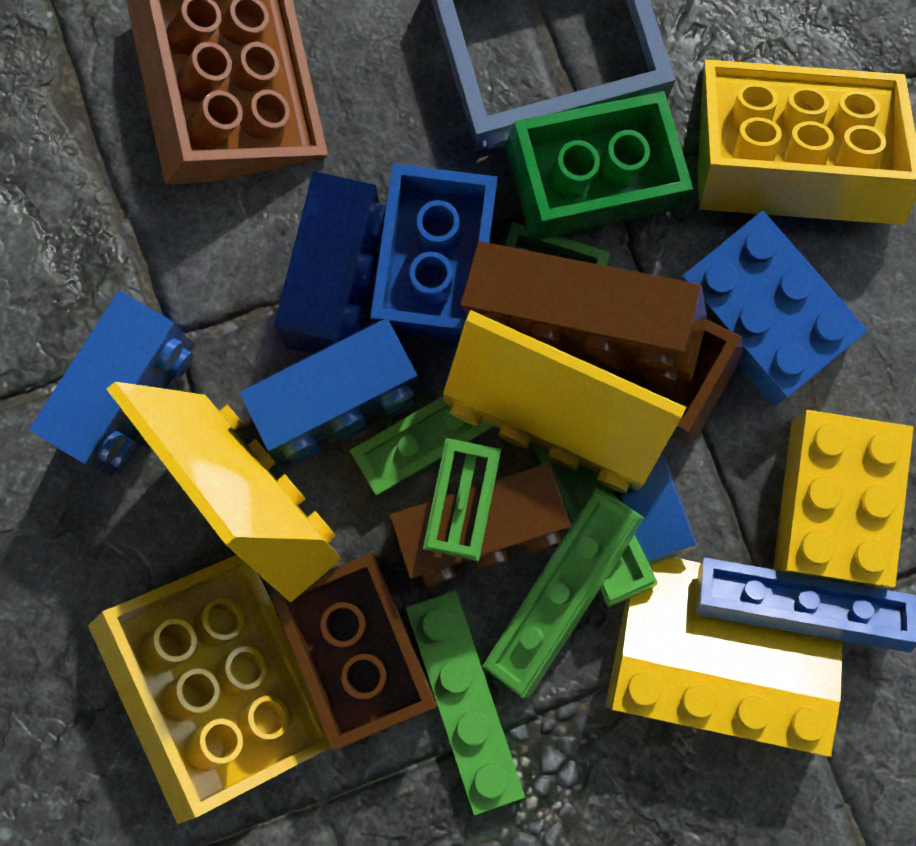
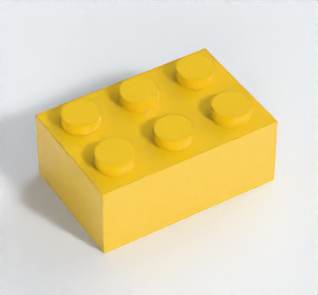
M805 410L791 420L773 570L879 589L894 588L896 586L914 426Z

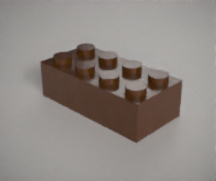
M478 241L461 301V306L467 315L472 310L571 356L590 360L589 364L607 372L621 373L623 367L644 372L643 376L646 379L666 385H675L677 379L692 382L707 323L701 284Z

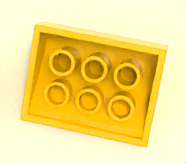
M705 59L702 77L698 156L699 210L759 214L763 210L767 215L906 225L916 201V133L905 74Z
M470 310L465 321L443 393L444 403L452 406L449 413L454 417L474 426H478L480 421L483 420L501 429L498 436L522 448H527L530 442L549 450L547 458L552 462L573 471H577L580 464L599 473L596 479L599 483L621 493H626L629 487L638 491L644 485L686 409L685 406Z
M114 382L107 388V391L225 545L290 603L341 560L340 556L329 544L336 537L335 533L316 511L308 517L304 514L298 505L306 498L285 474L278 480L273 476L269 469L276 464L275 460L256 438L251 443H246L241 434L248 428L228 404L219 410L203 394Z
M238 555L102 611L88 625L177 824L194 819L331 748L283 625L261 578Z
M671 557L651 564L650 567L658 581V585L627 599L625 602L605 706L615 711L831 757L841 697L843 641L696 615L698 567L700 563Z

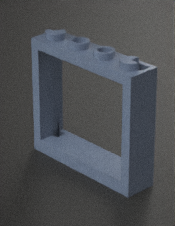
M431 0L475 151L486 148L490 150L501 146L503 151L506 150L505 143L514 121L665 91L666 98L668 99L675 83V77L650 0H626L649 72L488 116L453 0Z

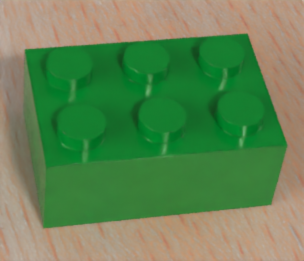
M665 91L514 121L505 143L506 153L531 241L677 210L693 190Z

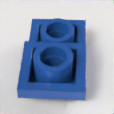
M662 451L647 480L638 491L629 487L626 493L620 492L623 503L645 518L635 536L649 565L698 548L683 502L677 493L664 451Z

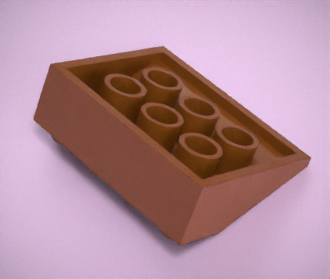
M126 0L165 185L217 182L324 159L328 155L293 0Z

